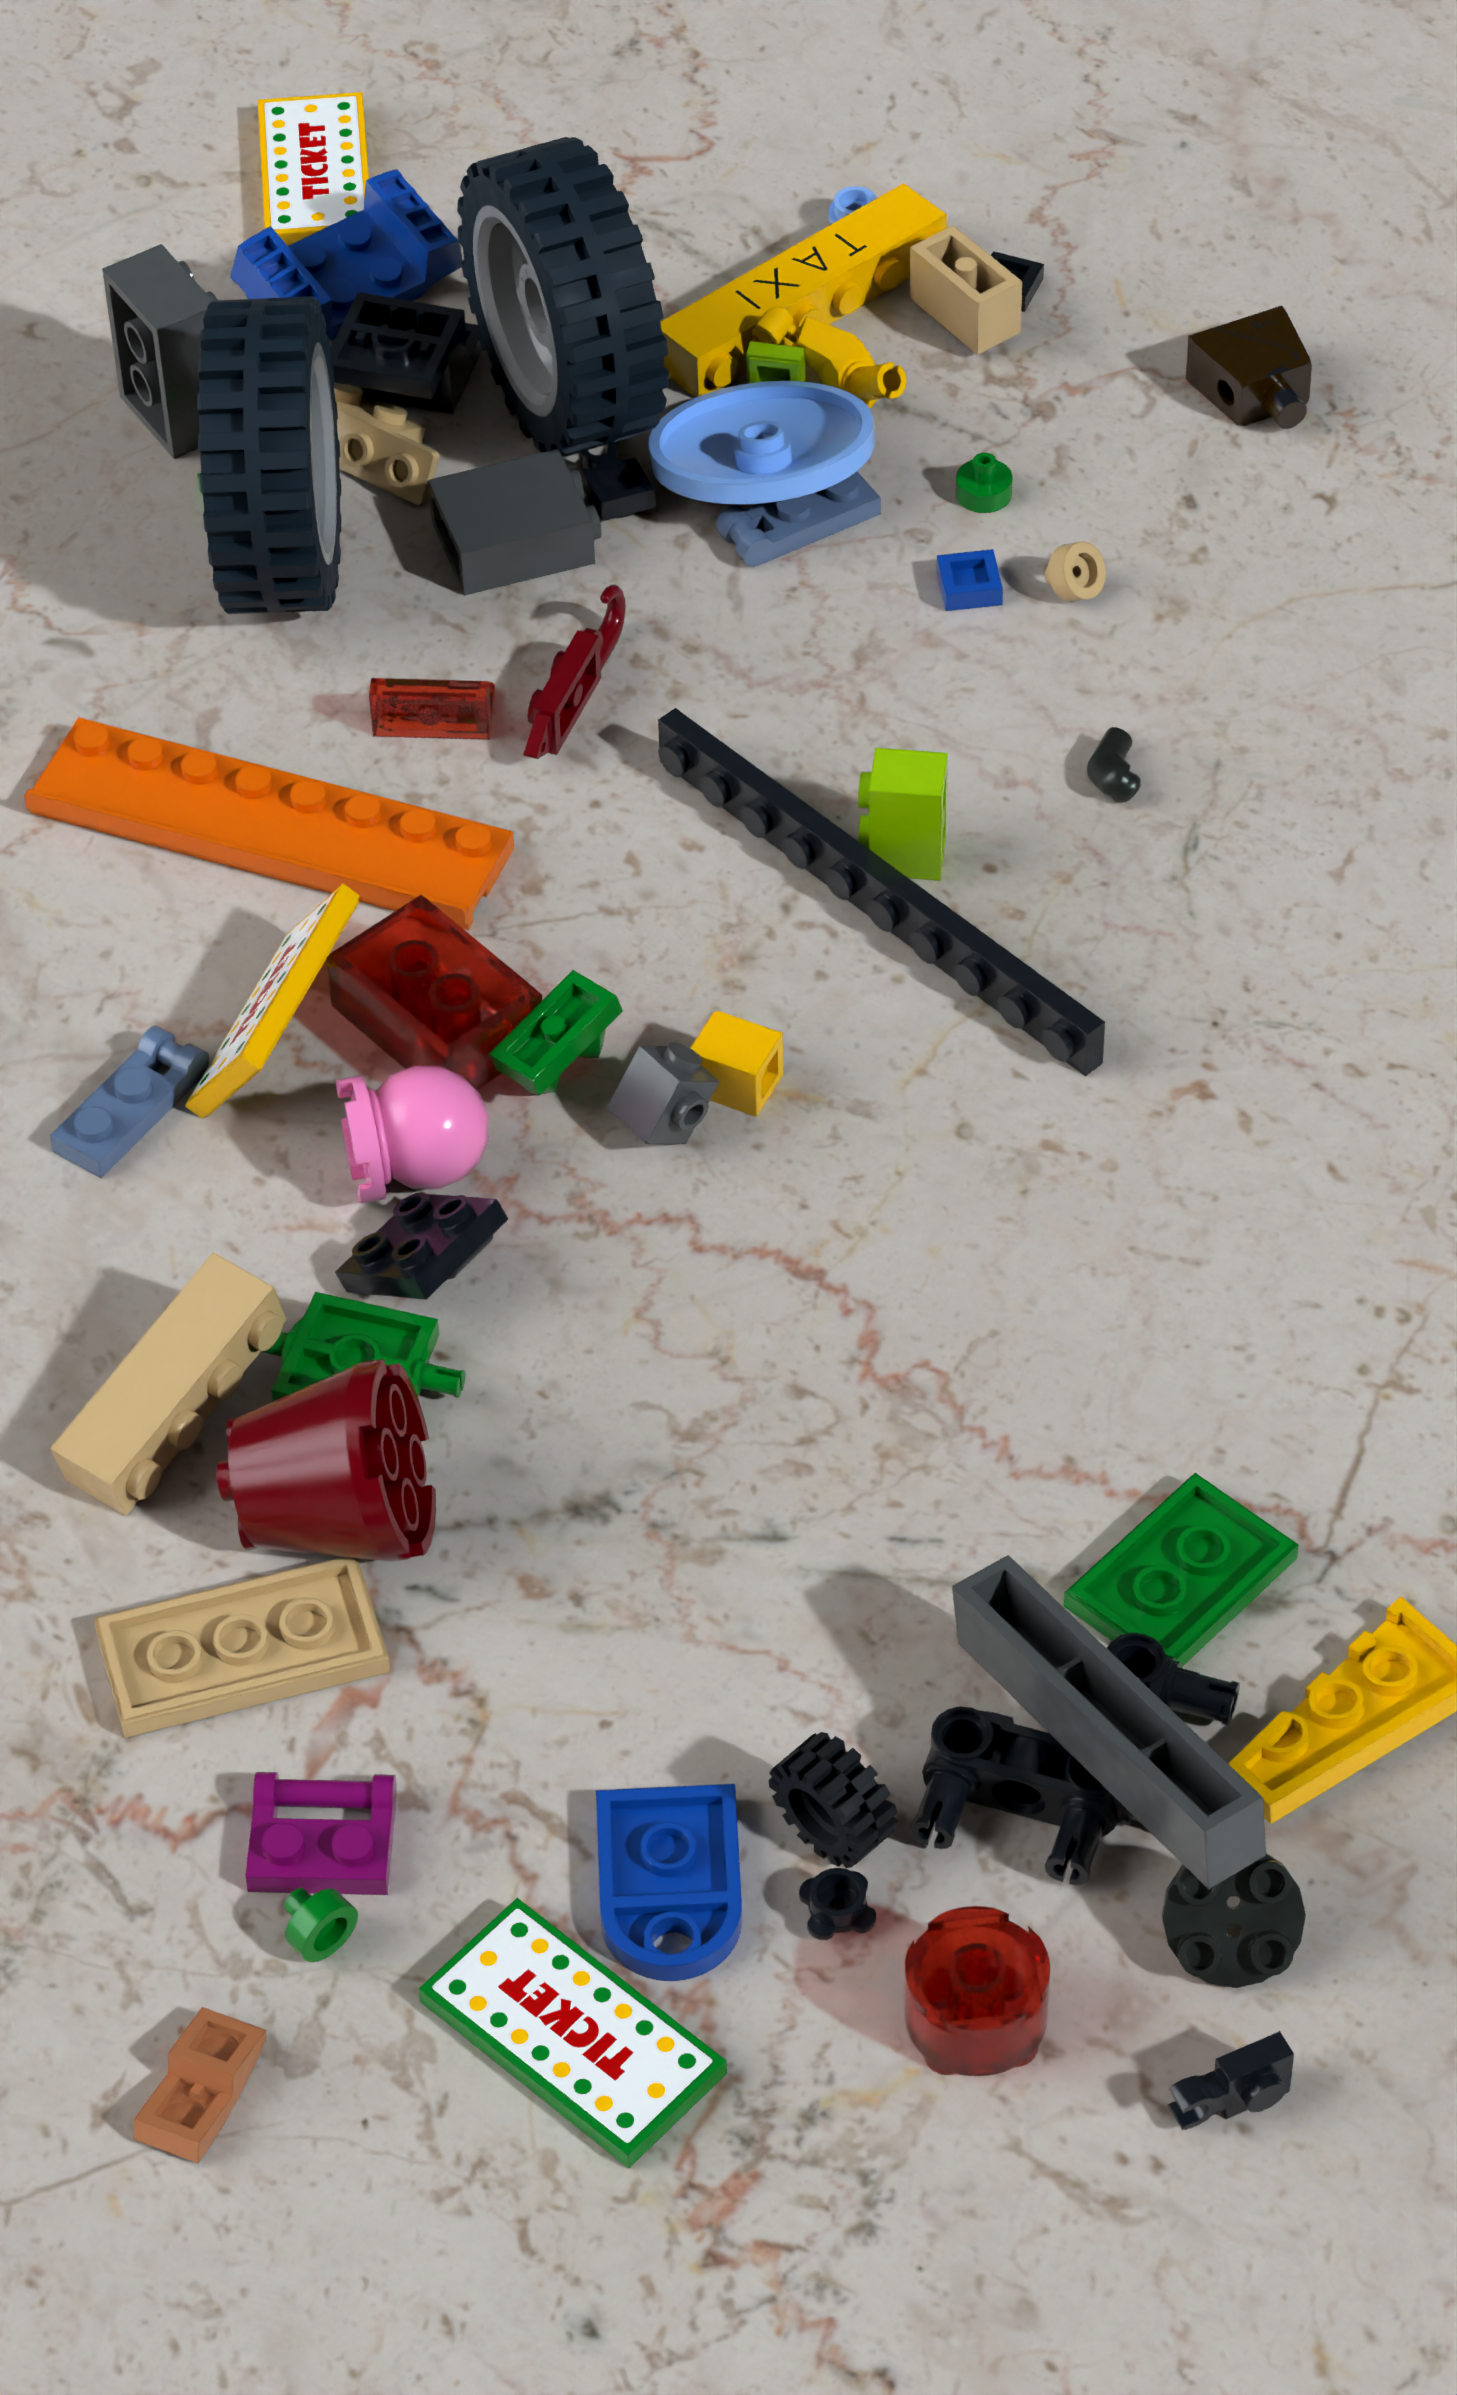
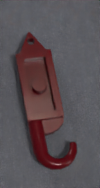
M612 584L606 587L601 594L600 600L602 603L607 604V610L599 629L586 628L584 631L577 630L566 651L560 650L556 654L552 663L550 678L543 690L537 689L533 693L527 714L528 722L533 724L523 756L539 759L547 753L557 755L601 679V670L618 643L625 619V597L623 590L617 585Z

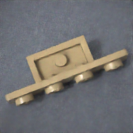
M334 383L335 402H337L338 440L340 442L339 469L415 505L427 503L429 497L428 480L433 479L435 476L439 453L422 445L426 426L408 419V412L402 407L385 402L374 403L362 397L363 390L360 388Z

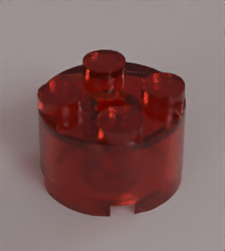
M966 1906L938 1915L928 1923V1930L919 1937L915 1944L913 1940L905 1958V2025L913 2044L924 2056L927 2066L934 2072L941 2075L956 2073L966 2076H989L1005 2072L1014 2067L1027 2065L1035 2058L1038 2053V2046L1047 2028L1050 1985L1049 1956L1039 1935L1029 1926L1027 1932L1019 1925L1009 1921V1914L996 1908Z

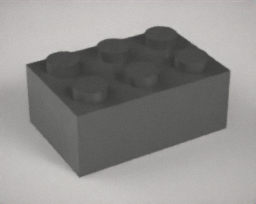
M160 244L102 268L120 398L175 459L198 449L199 413L197 411V394L199 393L198 359L201 357L200 335L204 329L203 317L208 309L207 306L212 300L218 299L211 291L205 292L197 284L190 268L184 261L178 262Z

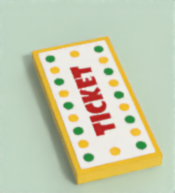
M363 92L257 100L265 229L271 226L284 243L289 246L363 210L366 180L369 179Z
M342 883L286 934L185 1104L186 1108L201 1119L205 1116L208 1117L261 1071L359 904V894Z

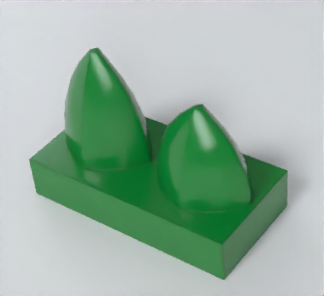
M572 970L489 1053V1056L496 1070L522 1085L527 1091L538 1096L554 1093L560 1081L561 1073L578 1056L583 1058H599L605 1039L606 1028L623 1012L622 1007L615 994Z

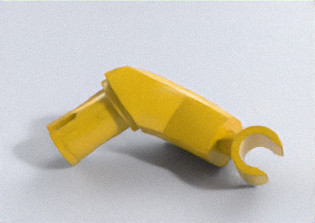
M773 307L765 312L752 331L753 337L758 342L780 344L784 337L793 342L792 346L804 347L805 364L819 374L823 384L845 390L857 396L869 408L878 399L899 397L906 388V373L900 365L894 367V362L876 365L864 344L854 334L806 316L799 327L794 325V319L786 309Z

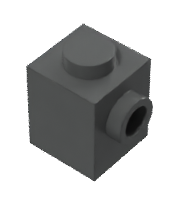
M669 1043L668 1046L640 1045L606 1108L646 1144H686L695 1127L706 1116L709 1107L708 1103L719 1081L701 1066L702 1058L685 1045L679 1043Z

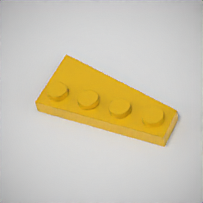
M1400 1596L1386 1609V1620L1373 1633L1365 1630L1348 1646V1657L1330 1675L1322 1672L1305 1688L1306 1698L1292 1712L1281 1711L1228 1763L1263 1797L1264 1818L1270 1824L1276 1822L1457 1711V1645L1403 1597Z

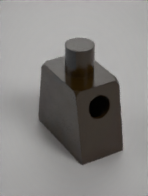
M1278 306L1188 336L1187 381L1236 425L1247 426L1272 417L1280 428L1290 429L1304 419L1307 413L1306 404L1310 396L1312 364L1283 306Z

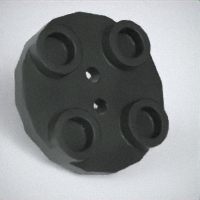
M1267 1853L1263 1858L1211 1889H1208L1184 1865H1181L1166 1889L1162 1910V1921L1168 1946L1178 1958L1185 1971L1209 1984L1232 1988L1264 1982L1271 1976L1281 1974L1288 1969L1293 1961V1955L1301 1943L1306 1918L1298 1884L1283 1863ZM1229 1897H1239V1904L1236 1907H1229L1227 1905ZM1233 1924L1240 1926V1932L1235 1936L1229 1935L1227 1932L1229 1926Z

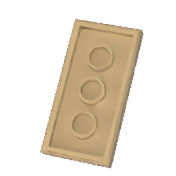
M340 1557L93 1618L124 1738L390 1672L389 1657L358 1558Z

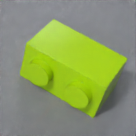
M875 747L872 772L861 771L858 808H869V814H861L858 842L910 879L941 881L947 837L948 753Z

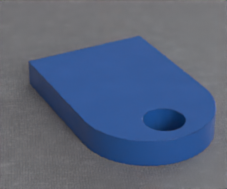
M735 1784L596 1790L600 1915L602 1934L608 1949L624 1967L638 1975L654 1980L681 1981L695 1978L711 1971L730 1955L738 1942L742 1928ZM667 1933L683 1934L692 1942L686 1950L675 1954L664 1953L654 1946V1942L660 1936Z

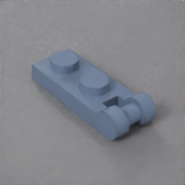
M855 472L850 477L833 486L798 498L760 503L746 509L740 506L728 507L718 516L715 527L728 543H736V553L745 564L755 567L880 515L881 497L858 472Z
M157 1025L150 1027L142 1036L138 1049L50 1135L52 1151L102 1178L201 1079L209 1064L208 1052L192 1044L181 1046L175 1042L174 1034ZM163 1064L171 1067L164 1075L156 1072Z

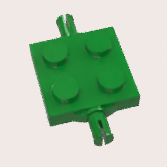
M319 1292L314 1293L304 1317L289 1332L281 1331L279 1338L270 1349L261 1351L262 1353L282 1357V1367L271 1389L273 1401L360 1362L384 1359L386 1365L400 1363L408 1374L417 1396L423 1389L459 1398L465 1384L466 1373L464 1370H455L429 1364L430 1356L439 1338L438 1319Z

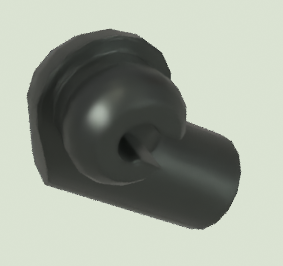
M1111 727L1106 731L1088 761L1087 775L1104 794L1111 793L1117 802L1123 803L1129 801L1137 793L1141 786V780L1137 774L1130 771V764L1124 759L1132 746L1131 736L1123 729Z

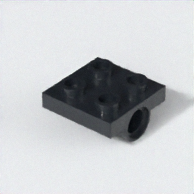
M424 1192L415 1193L404 1198L395 1206L393 1210L394 1215L377 1232L362 1238L355 1244L352 1249L353 1255L335 1271V1274L346 1292L427 1300L447 1279L455 1278L492 1241L493 1234L508 1220V1217L497 1199L466 1197L464 1195H436Z

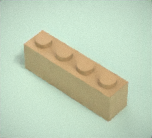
M212 1252L51 1446L50 1450L65 1480L124 1516L129 1514L139 1500L149 1497L157 1488L164 1469L180 1450L187 1449L194 1443L200 1434L203 1422L221 1400H226L235 1393L241 1383L245 1370L261 1351L270 1349L279 1338L283 1324L287 1319L274 1287Z

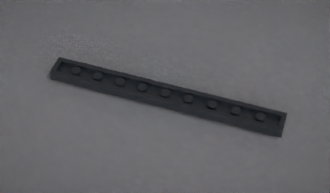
M674 708L658 719V754L660 762L670 774L683 778L702 792L712 805L722 807L741 821L751 834L758 838H764L783 852L793 865L800 869H806L825 883L836 897L848 900L867 914L878 928L886 932L890 931L913 948L915 953L924 962L933 963L955 979L966 993L978 996L1001 1013L1005 1021L1012 1027L1024 1030L1044 1045L1055 1059L1067 1062L1084 1076H1087L1103 1064L1105 1021L681 711Z

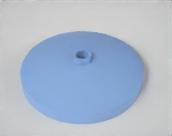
M766 381L727 387L701 395L681 404L661 418L656 428H653L649 436L648 447L652 472L655 478L667 489L687 498L710 503L760 504L784 501L812 494L850 477L865 465L874 452L875 430L872 412L860 398L845 390L813 382Z

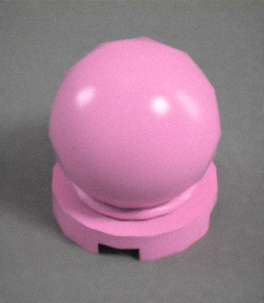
M414 1065L391 1074L376 1091L371 1088L367 1089L362 1075L336 1080L338 1098L350 1097L351 1100L344 1102L347 1117L340 1119L352 1180L362 1178L366 1180L365 1184L358 1185L357 1198L360 1204L386 1199L385 1184H389L391 1178L412 1189H440L462 1180L479 1164L489 1141V1115L480 1093L462 1075L441 1066Z

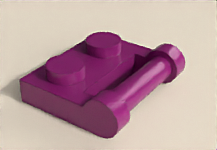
M256 1772L245 1874L247 1891L292 1893L298 1888H304L309 1894H316L321 1890L332 1888L336 1889L340 1894L388 1895L396 1811V1775L374 1774L373 1781L279 1779L278 1772ZM278 1807L371 1809V1819L277 1818Z

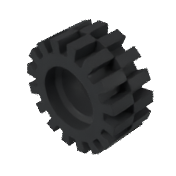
M820 1732L818 1735L816 1733L811 1735L771 1769L769 1774L772 1777L768 1780L769 1788L777 1792L772 1796L776 1806L785 1808L786 1813L782 1815L788 1825L795 1824L800 1830L797 1836L805 1844L810 1840L814 1844V1852L822 1859L828 1854L831 1864L838 1867L843 1864L845 1868H851L894 1832V1829L898 1826V1820L893 1817L897 1814V1809L894 1803L886 1800L891 1795L886 1785L877 1784L874 1777L878 1773L871 1765L865 1768L860 1763L862 1755L854 1748L847 1752L843 1740L836 1736L830 1739L828 1733Z

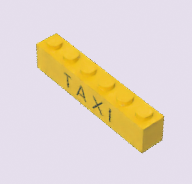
M903 183L664 319L660 323L662 335L667 339L668 355L664 357V366L669 372V378L695 398L716 391L747 373L746 353L750 341L758 342L753 337L752 331L768 309L773 307L786 309L793 317L794 325L799 327L806 316L830 325L886 291L892 290L898 284L910 278V247L946 229L947 214ZM784 337L779 345L792 346L793 342Z

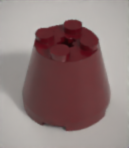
M384 1359L363 1361L244 1415L228 1419L226 1424L228 1460L220 1461L217 1464V1484L224 1501L234 1500L238 1515L239 1538L245 1550L270 1549L391 1562L407 1560L411 1557L423 1556L427 1553L432 1542L436 1518V1489L432 1485L424 1486L427 1470L421 1441L429 1439V1435L414 1386L400 1363L386 1365Z

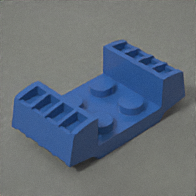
M395 169L366 180L363 210L289 246L284 243L271 226L253 235L238 245L230 277L245 292L248 299L314 296L320 302L321 313L325 317L326 336L329 337V340L333 341L358 292L414 301L422 297L432 284L461 268L462 254L458 239L404 179L402 174Z

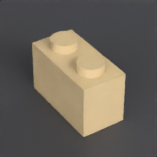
M952 225L910 247V299L974 353L979 355L1021 333L1022 281L957 227Z

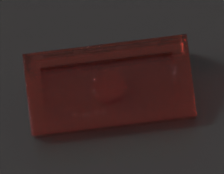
M371 678L369 701L373 737L490 740L495 701V684L489 681Z

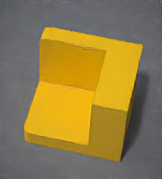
M715 1011L690 1047L702 1058L701 1066L719 1081L710 1101L755 1117L758 1116L784 1075L783 1033L721 1011Z

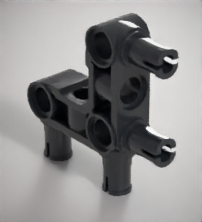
M1124 1634L1110 1642L1107 1649L1137 1678H1140L1139 1680L1171 1710L1220 1721L1221 1724L1230 1725L1232 1713L1235 1711L1238 1700L1239 1682H1228L1181 1668V1662L1175 1661L1173 1656L1166 1655L1163 1646L1154 1638L1145 1634ZM959 1706L947 1709L938 1715L932 1724L931 1748L922 1770L927 1789L917 1816L913 1819L909 1830L911 1836L916 1841L928 1846L935 1827V1831L938 1834L935 1839L934 1848L947 1849L952 1846L955 1830L966 1802L1060 1826L1051 1854L1046 1860L1045 1870L1050 1877L1063 1882L1071 1861L1070 1867L1073 1870L1069 1884L1083 1885L1089 1879L1090 1867L1100 1838L1108 1835L1117 1825L1123 1827L1124 1824L1131 1825L1133 1820H1138L1050 1733L1014 1724L1013 1717ZM955 1751H968L969 1753H956ZM1100 1786L1103 1787V1789H1091L1089 1787Z

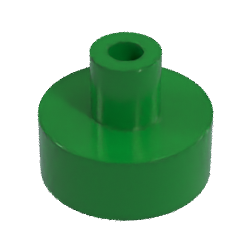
M983 452L975 455L973 460L964 463L956 473L957 501L964 508L977 513H991L1001 510L1008 505L1012 498L1013 477L1011 470L1007 465L996 460L995 456L990 453Z
M298 1888L284 1902V1909L292 1916L286 1927L285 1939L308 1962L321 1961L336 1952L347 1941L357 1924L358 1911L336 1889H324L311 1895L304 1888Z

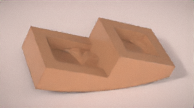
M202 2007L170 2049L168 2074L134 2118V2140L199 2164L239 2099L266 2042V2030Z

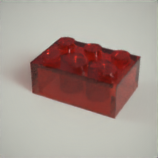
M422 894L345 943L326 958L331 1004L334 1009L403 1068L407 1069L414 1065L441 1066L462 1075L476 1090L502 1074L495 1069L489 1053L542 1001V994Z

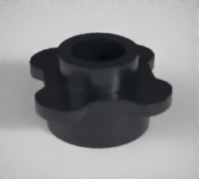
M831 1868L819 1873L815 1878L807 1879L802 1883L799 1889V1898L801 1902L808 1905L810 1918L807 1922V1930L811 1936L819 1940H828L835 1933H843L849 1930L866 1933L874 1927L876 1912L867 1905L866 1891L868 1889V1881L864 1875L844 1868ZM841 1903L844 1904V1907L837 1910L832 1908L831 1904Z

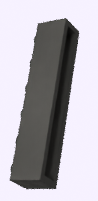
M1009 1555L952 1586L958 1644L1208 1889H1211L1266 1856L1263 1797Z

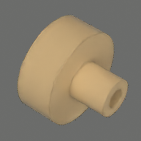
M1084 541L1063 544L1057 547L1052 553L1045 570L1047 583L1052 586L1054 592L1061 599L1069 602L1094 598L1102 590L1106 578V568L1101 553L1093 544Z

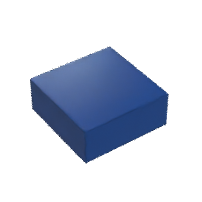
M993 549L937 555L936 572L945 611L999 606L1003 604V587Z

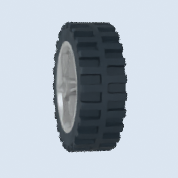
M563 137L472 163L467 169L468 175L462 179L460 188L464 196L459 197L457 212L462 219V225L458 227V242L463 247L464 260L461 261L463 277L468 281L471 295L468 301L471 313L475 314L480 330L478 337L482 349L487 351L492 365L491 374L496 385H500L505 394L504 403L510 414L517 415L519 428L528 439L533 437L534 447L540 452L559 449L562 457L648 433L652 428H656L661 420L659 413L664 412L667 402L663 389L669 385V372L664 366V357L668 355L667 339L662 335L660 320L664 318L661 301L656 300L652 283L655 276L651 262H646L641 246L643 238L639 227L636 224L633 225L628 213L629 204L624 193L617 191L613 185L614 175L606 164L599 165L598 153L589 145L584 146L583 141L575 137Z
M314 296L212 300L204 313V329L200 335L201 357L198 359L199 393L197 394V411L199 413L198 451L200 452L201 461L200 486L204 502L203 520L208 538L207 552L209 564L213 567V584L218 592V601L228 614L328 611L335 602V589L338 587L339 581L338 564H340L341 557L340 533L342 517L340 513V442L337 430V402H335L334 393L335 379L330 359L329 337L326 336V321L321 313L320 302Z

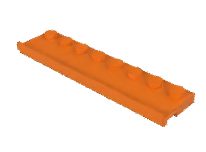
M80 717L72 726L33 789H28L24 794L26 809H30L32 814L327 893L334 892L344 883L360 895L358 900L361 902L469 930L473 923L472 914L481 897L488 896L514 850L513 831Z

